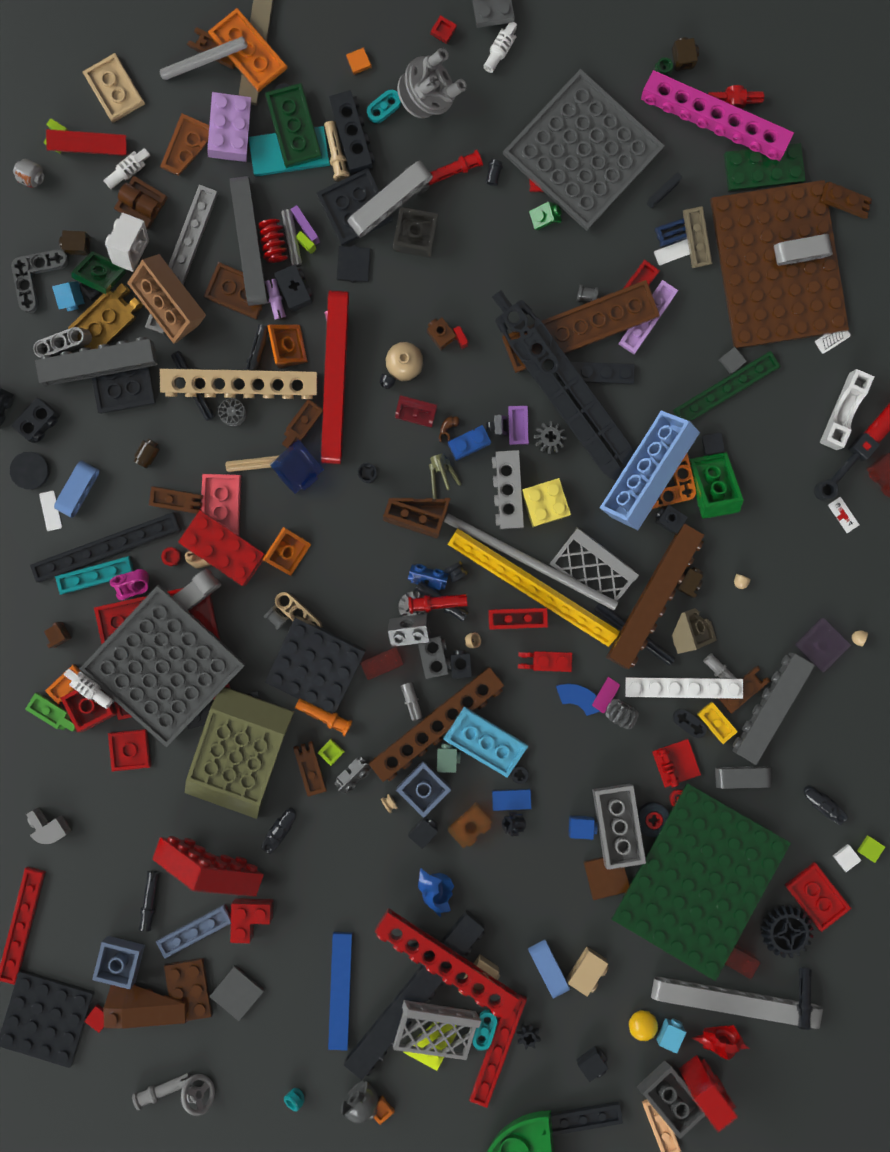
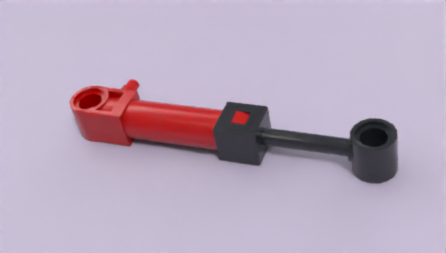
M890 403L863 434H860L850 445L848 450L853 454L831 480L828 479L815 486L814 494L817 499L825 501L836 497L839 491L837 483L858 459L861 461L869 459L880 446L879 443L890 431ZM824 486H827L830 490L828 495H825L823 492Z

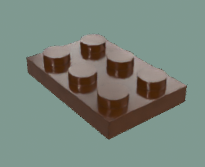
M198 958L165 964L164 970L168 994L172 998L186 1002L187 1021L212 1017L213 1013L204 959Z

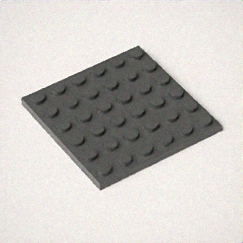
M580 69L503 151V155L587 231L663 150L664 145Z
M157 585L81 666L80 670L100 685L107 695L167 747L246 664L165 589Z

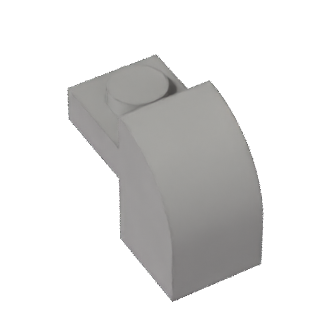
M39 807L26 814L29 825L36 830L30 836L38 843L51 844L72 832L62 815L48 823Z

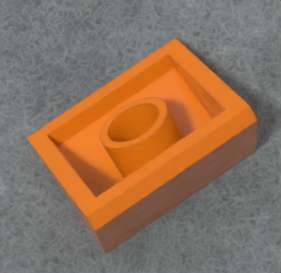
M268 325L274 360L278 368L307 362L300 325Z
M283 527L263 560L291 576L311 544Z

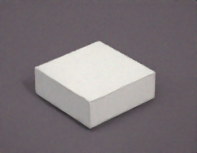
M848 844L833 855L845 872L861 861Z

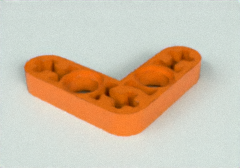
M688 453L682 460V462L685 461L686 465L678 466L673 474L675 486L665 488L652 509L689 501L695 497L696 487ZM680 468L687 470L688 475L685 479H681L677 475ZM690 481V483L686 484L687 489L691 490L689 497L682 494L685 486L684 484L680 486L679 482ZM670 491L673 494L671 502L664 500V492Z

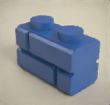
M483 425L448 442V446L456 461L491 444Z

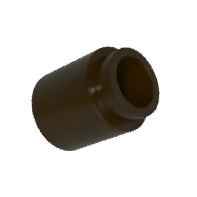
M149 438L147 441L142 440L134 455V462L144 468L152 465L160 450L157 447L158 443Z

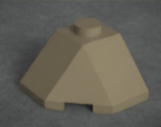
M696 608L681 614L672 634L673 643L678 654L697 650L717 641L712 623L707 618L703 619Z

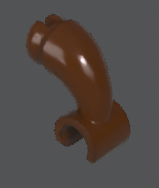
M450 416L443 421L439 434L440 443L442 435H446L448 442L450 441V435L447 431L452 426H459L458 417Z

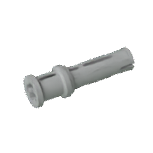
M186 1073L157 1087L149 1086L145 1091L133 1093L132 1100L136 1110L139 1111L143 1106L150 1103L155 1104L159 1098L182 1089L184 1083L191 1077L190 1074Z

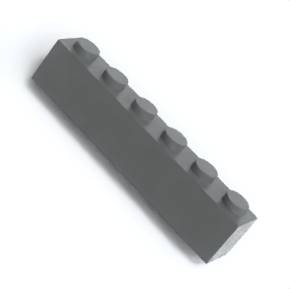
M139 337L134 342L119 341L117 345L112 346L102 344L97 349L82 348L79 349V352L75 353L71 351L61 352L59 356L54 357L53 355L41 356V359L35 360L39 383L44 386L158 365L154 342L147 337Z
M789 653V655L786 654L781 661L782 667L772 676V684L762 693L763 699L760 704L753 708V716L750 721L747 720L743 725V733L740 738L737 737L733 742L732 747L734 748L732 751L757 765L815 666L795 653Z

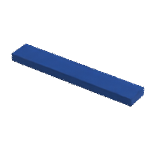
M333 932L328 1050H348L352 933Z

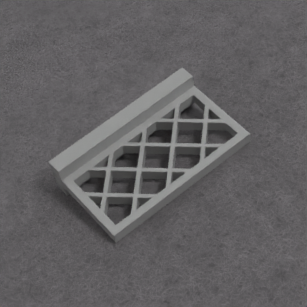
M578 527L549 563L556 570L573 579L575 578L572 575V569L583 568L584 578L575 580L579 582L585 581V585H587L588 580L598 579L600 590L596 591L600 593L614 591L613 600L615 601L620 599L632 582L639 576L635 570ZM573 539L580 544L581 552H569V544ZM592 553L595 555L596 563L585 565L583 554ZM581 554L583 565L571 566L570 556ZM568 556L569 567L561 568L555 563L559 557ZM608 565L611 568V575L600 576L599 566ZM597 566L598 577L586 578L585 567ZM622 576L627 580L624 587L615 588L614 577ZM612 578L613 588L602 589L600 579Z
M404 1000L402 1006L403 1014L393 1044L394 1050L467 1060L475 1030L480 1027L481 1019L476 1011ZM407 1018L417 1021L416 1024L408 1029L405 1025ZM428 1021L434 1022L435 1026L425 1031L422 1025ZM446 1024H452L453 1029L443 1034L440 1028ZM420 1027L424 1033L414 1039L411 1032ZM470 1027L467 1034L464 1036L460 1035V1029ZM439 1030L442 1036L432 1042L429 1035ZM457 1033L459 1039L450 1044L447 1038ZM409 1035L412 1041L406 1045L400 1044L401 1039ZM427 1037L430 1043L425 1047H419L417 1043ZM444 1040L446 1041L447 1047L442 1050L436 1049L435 1046ZM463 1043V1053L453 1050V1048Z

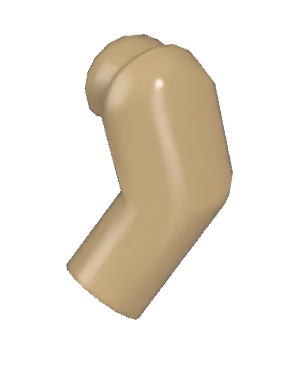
M186 552L185 560L194 568L199 569L211 566L193 552Z

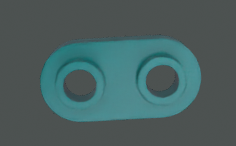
M387 90L368 106L367 115L371 122L381 123L399 109L401 101L398 92ZM390 100H394V101H395L394 104H389L388 102H389ZM380 112V115L374 116V113Z
M484 1010L479 1014L481 1019L480 1027L476 1028L472 1040L474 1047L478 1050H486L492 1043L497 1026V1017L490 1010ZM489 1017L491 1020L485 1022L484 1018ZM484 1036L485 1039L481 1041L478 1037Z

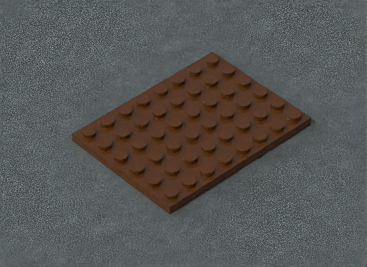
M825 180L712 197L710 199L733 345L736 349L849 330L829 205L821 202ZM829 234L832 255L804 262L777 265L774 245L785 241Z

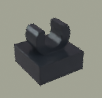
M494 415V422H486L487 430L495 431V435L500 437L508 436L506 416Z

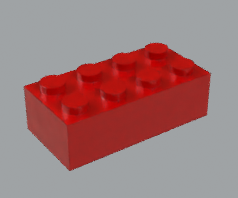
M203 511L197 513L178 541L179 544L242 586L247 585L266 555Z
M696 1055L679 1068L693 1099L718 1132L737 1118L734 1111L736 1106L728 1095L723 1083L713 1073L705 1059L701 1060Z

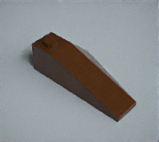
M134 984L131 989L111 985L103 1008L104 1028L123 1029L184 1024L187 1022L186 1002L167 995H159L151 989L138 987L137 984Z

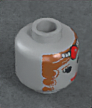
M22 159L15 164L13 174L19 183L30 188L42 184L44 174L41 165L28 159Z

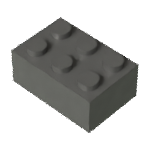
M663 1061L637 1086L639 1091L679 1139L705 1116L702 1109L693 1099L688 1086L666 1061Z

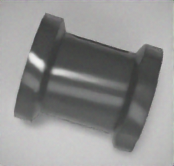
M580 284L576 301L591 302L596 300L599 287L593 289L583 287V284Z
M276 605L264 615L265 619H268L276 626V630H279L289 619L277 610Z

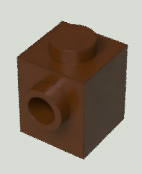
M436 318L428 324L427 333L440 351L456 340L455 333L443 318L439 320Z

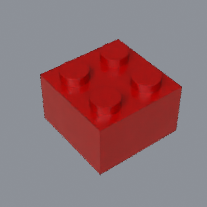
M76 690L60 698L77 732H84L117 715L113 703L105 709L93 699L88 700Z

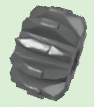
M553 421L549 422V427L542 423L543 430L541 428L536 429L540 435H534V439L540 440L535 443V446L542 444L541 452L548 448L547 454H551L553 448L554 452L557 453L559 451L557 446L563 448L564 444L561 441L567 439L565 436H560L565 432V429L558 431L557 429L560 427V424L558 423L554 428ZM549 433H551L552 437H555V440L553 439L552 442L545 438Z
M612 699L605 711V715L610 721L625 729H632L639 717V713L634 707L619 699Z

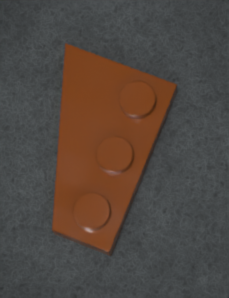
M181 113L160 167L179 176L207 145L209 125Z

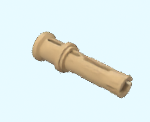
M328 121L324 123L331 152L330 165L333 166L334 181L339 182L350 177V173L347 172L346 168L347 159L342 154L336 122Z

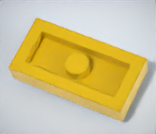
M710 702L697 713L722 744L738 732L713 702Z

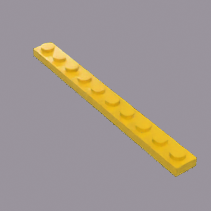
M457 528L447 544L609 647L618 637L619 630Z

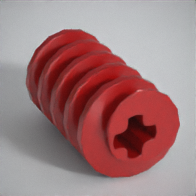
M279 219L264 220L258 224V228L261 230L259 234L262 237V251L265 252L263 258L270 263H277L288 259V256L282 255L287 249L281 248L286 243L284 240H279V238L284 237V233H278L279 230L283 229L282 225H277L280 222Z

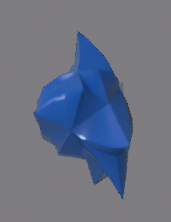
M420 868L418 888L422 892L424 903L441 917V913L451 911L448 900L453 895L452 889L455 886L447 875L443 873L429 875Z

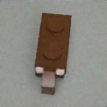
M307 399L287 426L284 433L287 437L282 445L289 450L294 443L299 444L322 415L323 409L310 399Z

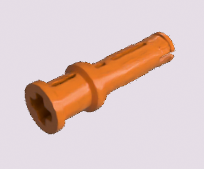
M301 698L295 706V709L327 724L329 729L334 728L342 732L343 736L347 735L353 723L352 720L348 721L338 716V713L332 714Z

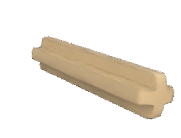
M281 456L227 461L226 470L234 472L282 466L283 461Z

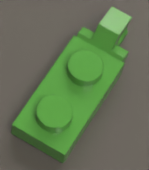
M38 692L33 695L25 708L28 712L56 729L64 730L67 728L72 732L76 731L64 708Z

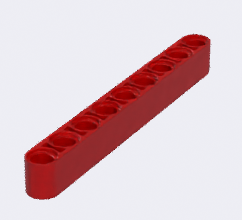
M329 290L321 446V463L341 464L349 291Z

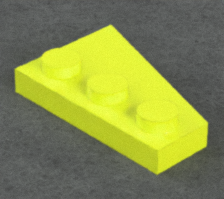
M432 1022L431 1025L425 1031L434 1027V1022ZM446 1024L440 1029L445 1034L453 1029L452 1024ZM439 1030L429 1035L432 1042L442 1036ZM454 1033L453 1035L447 1038L450 1044L453 1042L457 1033ZM426 1037L418 1042L417 1045L425 1047L430 1042ZM444 1040L435 1047L438 1050H442L448 1045ZM403 1051V1053L436 1071L444 1057Z

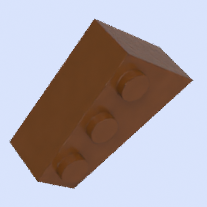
M389 498L383 515V521L438 539L450 498Z

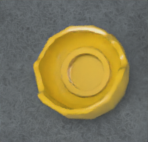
M640 1010L635 1012L629 1020L631 1035L639 1041L653 1039L658 1031L656 1017L649 1011Z

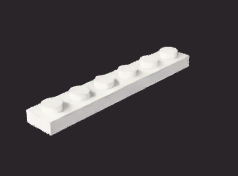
M625 677V696L743 699V679Z

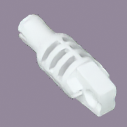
M511 22L505 30H500L490 48L491 54L483 67L487 72L493 73L499 61L505 58L516 39L514 35L517 29L516 23Z
M145 148L139 153L133 151L116 165V170L103 181L112 189L123 179L128 180L146 165L144 161L150 156L149 152Z
M68 669L64 673L72 681L69 685L88 700L93 699L105 709L112 704L113 699L100 690V685L81 671L76 674Z

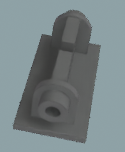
M362 756L360 758L357 757L348 766L352 773L349 774L347 770H344L335 779L334 784L339 788L338 791L345 794L351 792L360 779H364L369 775L372 768Z

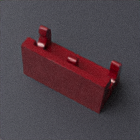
M400 395L395 418L432 428L437 405Z

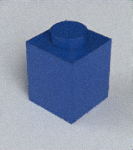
M569 815L568 835L570 838L593 840L594 834H597V822H594L593 817Z

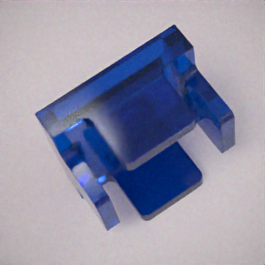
M297 440L269 464L294 494L300 489L306 490L318 479L317 475L324 470L300 440Z

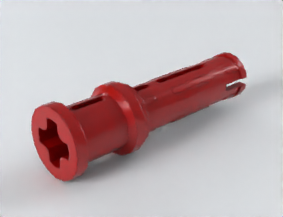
M474 150V153L465 157L460 156L457 161L430 172L433 178L428 182L429 186L457 173H467L469 169L477 166L482 167L483 162L478 150Z
M467 594L441 597L425 595L422 598L408 597L410 614L418 611L430 612L431 609L468 606Z

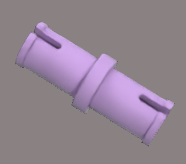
M271 279L273 288H271L269 280L264 281L269 296L267 300L268 303H271L275 320L279 319L278 310L281 318L286 317L282 304L283 296H280L277 279Z

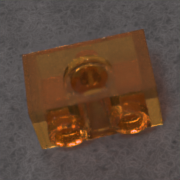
M476 802L448 827V832L463 848L467 845L470 847L477 841L476 837L481 832L484 834L491 828L492 819ZM469 822H473L477 827L475 830L469 831L466 829V825Z

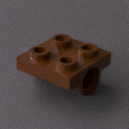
M133 176L131 181L125 183L119 190L118 202L114 209L121 214L123 212L143 220L148 230L168 197Z

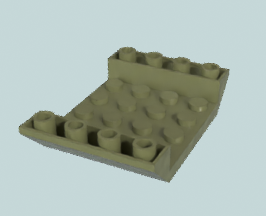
M224 687L216 695L210 708L186 779L185 793L257 819L285 733L289 729L294 711Z

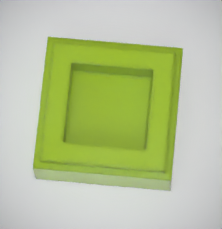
M300 231L296 235L298 243L310 254H313L316 250L315 244Z
M330 739L318 751V754L332 766L345 751L334 740Z
M867 835L857 852L875 863L885 849V846Z

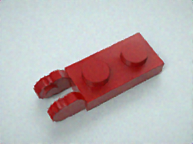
M518 652V656L521 658L533 657V664L521 663L518 664V669L572 672L571 652Z

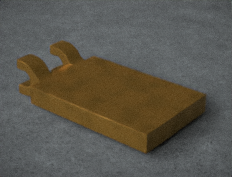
M121 283L114 292L110 290L107 294L103 293L68 329L72 327L88 329L92 339L85 347L97 349L99 345L110 344L136 319L133 313L140 310L144 305L135 297L128 304L123 298L131 290ZM81 332L78 334V340L80 341L82 337Z

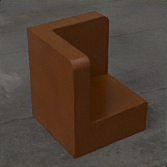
M55 622L52 627L44 631L50 642L47 645L48 648H56L72 638L63 622Z

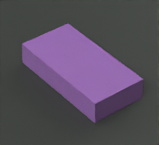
M297 205L293 207L291 212L306 236L315 245L320 243L317 234Z
M508 406L509 445H528V406Z

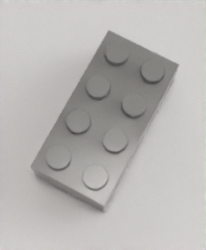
M629 783L592 789L606 869L646 864L633 785Z

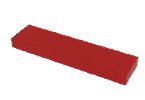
M46 129L47 151L126 156V135Z

